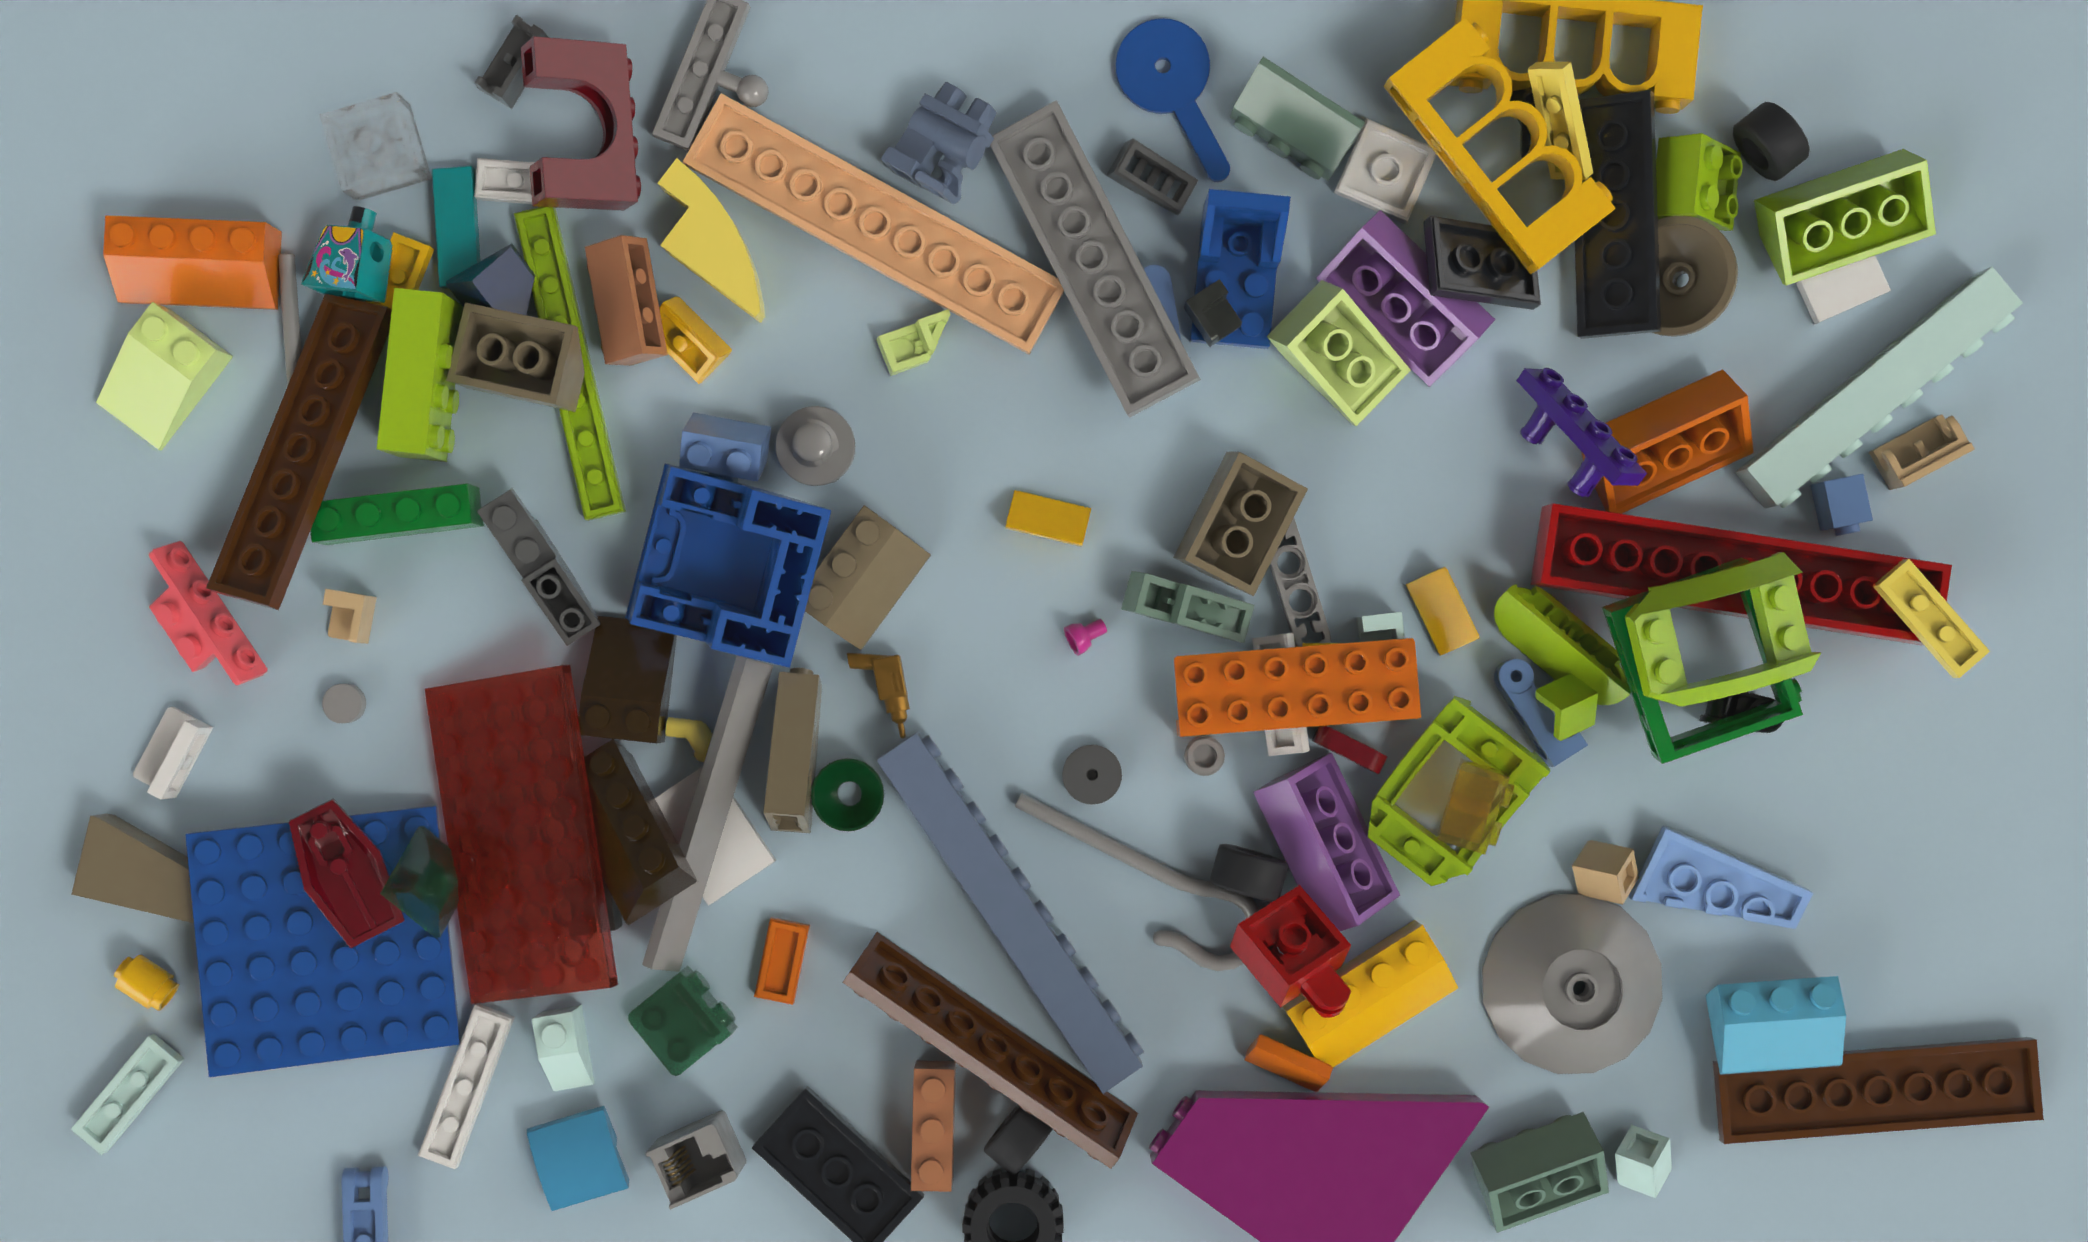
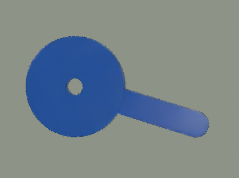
M1153 19L1138 25L1126 35L1116 57V76L1122 92L1134 105L1142 110L1156 114L1174 113L1209 179L1214 182L1224 181L1229 176L1230 164L1196 103L1197 98L1201 95L1207 84L1210 73V58L1205 43L1191 27L1177 20ZM1159 60L1168 61L1170 70L1166 73L1158 72L1155 68L1156 62Z

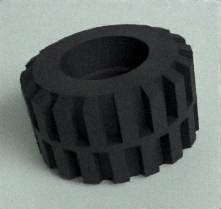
M1000 1168L993 1171L990 1178L984 1176L979 1180L978 1187L971 1190L968 1202L965 1205L962 1223V1233L965 1235L964 1242H1011L998 1237L989 1224L992 1212L999 1206L1007 1203L1023 1204L1031 1209L1037 1217V1228L1028 1238L1016 1242H1062L1064 1220L1059 1195L1055 1188L1051 1189L1049 1187V1181L1043 1176L1040 1179L1035 1177V1171L1026 1169L1025 1173L1017 1172L1015 1175H1011L1008 1172L1002 1173Z

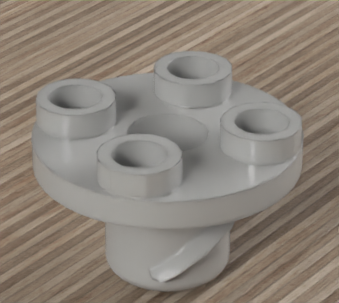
M810 406L795 411L783 422L776 437V454L781 467L791 478L805 485L822 486L836 482L847 472L854 459L856 446L851 427L840 414L825 407Z

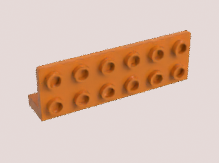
M1413 638L1185 655L1174 658L1178 708L1176 725L1177 736L1179 737L1421 718L1416 647Z

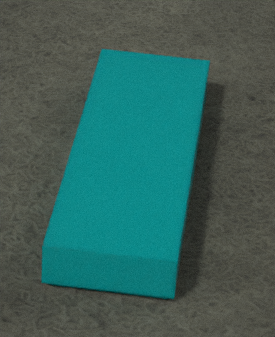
M472 166L432 169L439 287L442 289H448L445 284L447 280L481 261L477 199L474 197L475 169Z

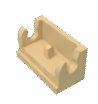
M1940 414L1875 448L1869 454L1888 489L1893 490L1905 487L1975 449L1972 443H1969L1958 421L1952 415L1945 419Z

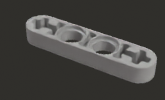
M1293 518L1284 536V541L1292 537L1294 545H1284L1277 549L1269 566L1290 633L1294 634L1295 647H1302L1301 638L1307 636V630L1304 623L1296 627L1294 619L1307 618L1316 613L1318 621H1310L1312 631L1314 633L1321 632L1322 640H1319L1317 643H1330L1331 635L1300 534ZM1283 552H1292L1298 557L1300 565L1295 573L1284 574L1278 568V557ZM1301 589L1309 593L1311 605L1308 610L1297 612L1291 608L1289 598L1293 591Z

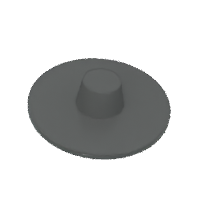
M1098 745L1082 746L1073 751L1065 761L1062 773L1063 783L1068 793L1077 801L1091 805L1100 804L1113 797L1119 789L1122 780L1121 766L1117 757L1105 747Z

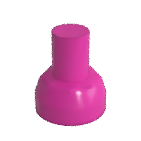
M1098 619L1086 626H1083L1081 623L1070 624L1064 627V633L1071 649L1079 656L1092 645L1091 640L1107 633V628L1103 620Z

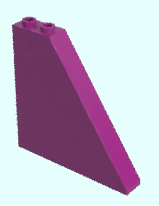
M1196 1090L1191 1098L1184 1096L1178 1103L1172 1114L1176 1119L1166 1131L1162 1128L1156 1134L1149 1146V1149L1152 1150L1150 1158L1151 1163L1260 1242H1395L1487 1112L1489 1106L1476 1095Z

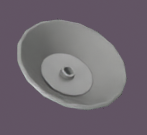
M1552 894L1520 908L1495 934L1482 968L1483 1004L1498 1037L1523 1061L1556 1074L1595 1073L1626 1059L1650 1033L1662 1002L1661 962L1647 931L1621 906L1581 894ZM1577 981H1583L1585 984V989L1581 994H1575L1573 991V986Z

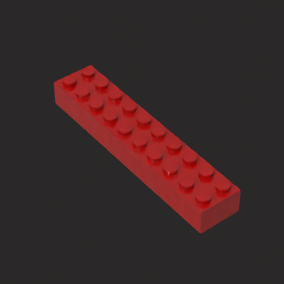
M1552 503L1543 506L1541 509L1530 585L1626 599L1648 591L1649 587L1665 585L1741 557L1749 561H1758L1771 557L1772 554L1784 552L1803 572L1794 575L1806 628L1922 646L1923 643L1875 590L1873 585L1900 561L1910 559L1947 601L1952 565ZM1740 592L1677 607L1748 619Z

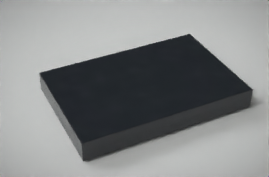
M1430 216L1423 222L1431 296L1534 310L1541 305L1538 272L1535 271L1530 274L1492 225Z

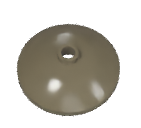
M1671 216L1659 219L1661 332L1651 333L1671 337L1684 336L1707 327L1725 311L1736 289L1738 278L1737 260L1727 238L1708 222L1691 216ZM1681 274H1688V283L1683 287H1678V277Z

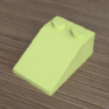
M1323 280L1267 335V338L1284 358L1354 426H1357L1411 371L1345 290Z
M152 302L127 334L96 403L155 448L162 451L233 356L174 311Z

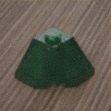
M418 826L380 894L435 938H441L459 905L458 879L451 848L425 826Z

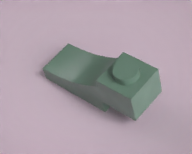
M1131 571L1121 609L1244 643L1254 605L1151 574Z

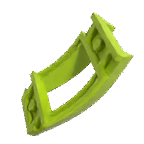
M1784 552L1772 554L1771 557L1758 561H1750L1687 580L1649 587V593L1642 602L1635 604L1625 616L1643 695L1682 707L1748 692L1810 672L1821 652H1811L1794 575L1803 572ZM1750 589L1767 663L1687 684L1670 609Z
M1454 696L1412 745L1372 799L1368 838L1430 886L1448 882L1449 878L1466 874L1468 876L1494 837L1530 796V792L1543 777L1546 778L1550 773V768L1535 750L1530 752L1471 706V701ZM1444 740L1503 784L1502 788L1488 803L1455 849H1452L1395 805L1416 774Z

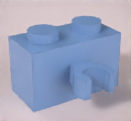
M693 412L682 430L679 467L708 472L709 475L738 482V478L758 482L768 460L771 427Z

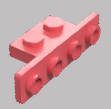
M178 541L153 549L149 553V557L169 588L149 608L191 671L201 670L217 658L235 685H240L263 676L268 670L219 595L206 588L209 581L184 543Z

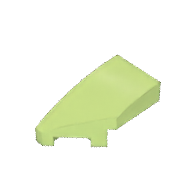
M949 309L918 319L915 324L878 336L876 341L890 376L915 368L930 360L951 315Z

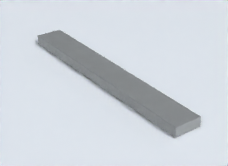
M739 655L736 657L679 842V846L697 882L660 905L642 963L643 966L650 969L680 972L773 669L771 664Z

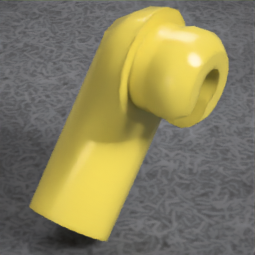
M668 717L665 731L666 736L687 739L695 751L694 757L696 760L704 762L713 735L707 724L700 720Z

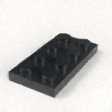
M808 1086L752 1146V1149L852 1242H884L924 1198L922 1191H911V1181Z

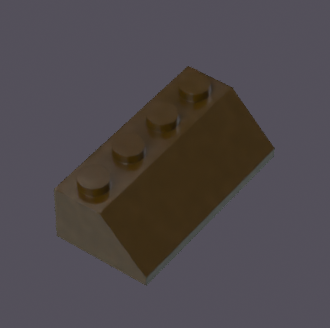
M612 739L580 759L562 796L625 923L630 925L696 883L697 879L633 755Z

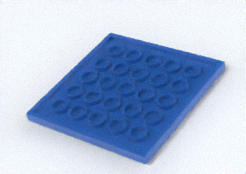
M437 806L349 815L381 851L405 918L404 922L353 948L347 945L305 892L289 822L185 834L209 1077L460 1045Z

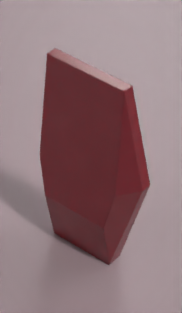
M334 798L289 820L304 890L350 948L405 921L381 851Z

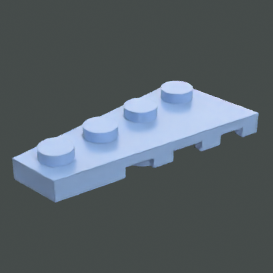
M1662 826L1638 875L1639 879L1629 894V898L1639 902H1655L1673 908H1689L1704 911L1707 914L1719 916L1723 914L1740 917L1747 921L1796 929L1813 893L1809 889Z

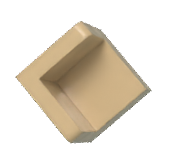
M325 589L322 605L333 606L328 636L349 640V642L368 644L377 597Z
M1594 840L1587 841L1572 865L1579 894L1617 904H1624L1639 879L1634 849Z

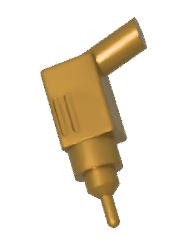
M847 653L850 669L874 670L879 700H884L886 713H891L892 721L898 724L900 738L904 739L906 734L903 722L907 719L906 710L910 709L901 656Z

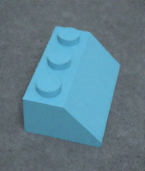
M1838 976L1720 984L1705 995L1720 1075L1842 1065L1846 1011Z

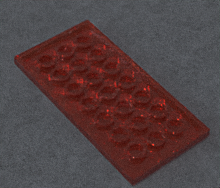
M560 665L426 688L425 696L471 1004L597 990L617 986L618 978L571 666Z

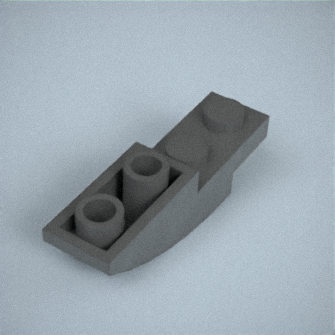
M513 488L477 510L484 523L523 577L521 581L566 646L601 625L590 602L538 520L533 519Z

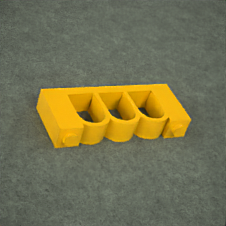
M1457 0L1454 26L1465 17L1471 24L1477 23L1481 26L1489 39L1487 44L1491 48L1485 56L1496 59L1502 65L1498 49L1502 13L1542 17L1537 62H1555L1554 47L1557 19L1596 23L1592 70L1587 78L1575 79L1578 96L1589 91L1594 84L1598 92L1603 96L1651 90L1654 93L1655 111L1663 114L1678 113L1694 100L1703 5L1657 0ZM1613 25L1651 28L1647 72L1644 83L1639 85L1622 83L1611 71L1609 58ZM1504 66L1512 79V91L1531 87L1528 73H1516ZM1468 73L1457 78L1449 86H1458L1459 91L1464 93H1480L1483 89H1488L1492 82L1484 75Z
M1465 17L1391 75L1383 87L1527 271L1532 274L1616 208L1611 203L1613 200L1612 194L1600 181L1595 182L1592 177L1584 182L1582 181V168L1573 154L1567 149L1555 145L1545 146L1548 137L1547 124L1541 112L1529 103L1510 101L1512 79L1507 69L1496 59L1485 56L1491 49L1487 44L1489 39L1485 31L1477 23L1471 24ZM1478 73L1484 75L1493 83L1496 89L1497 100L1494 109L1460 136L1456 137L1428 101L1465 74ZM1512 117L1518 119L1526 125L1530 133L1531 145L1525 157L1491 182L1463 145L1499 118ZM1535 161L1553 163L1561 170L1565 178L1563 196L1554 206L1526 227L1497 189L1527 165Z

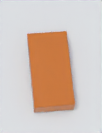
M774 917L770 918L754 997L791 1005L795 1003L810 925Z
M1259 1034L1248 1047L1244 1058L1249 1063L1316 1093L1330 1079L1333 1069L1331 1065L1263 1034Z

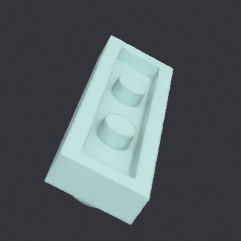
M156 1034L149 1035L71 1130L99 1154L102 1155L108 1152L184 1061V1058Z

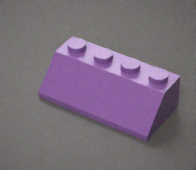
M1381 210L1354 235L1316 277L1319 282L1323 280L1343 288L1406 365L1429 387L1496 320L1478 302L1431 296L1426 253Z
M1332 752L1272 780L1253 792L1276 839L1277 845L1281 849L1293 874L1296 884L1306 891L1339 931L1359 926L1400 896L1376 844L1368 838L1369 829Z

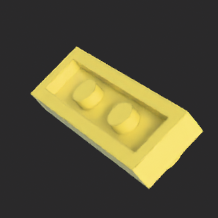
M1571 61L1535 62L1527 70L1535 107L1541 112L1547 124L1548 137L1545 146L1555 145L1567 149L1576 157L1582 168V180H1586L1593 174V168ZM1547 162L1550 178L1565 180L1561 170L1553 163Z
M1910 559L1900 561L1873 585L1875 590L1952 678H1960L1990 652Z

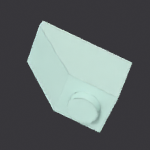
M582 1005L543 1011L533 1017L532 1024L538 1059L553 1091L593 1085L594 1076Z

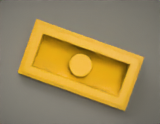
M676 296L664 301L659 307L667 353L700 384L729 356L732 349L680 297Z
M1015 490L1005 529L1082 547L1091 508Z
M1441 567L1405 584L1439 656L1480 639L1446 567Z

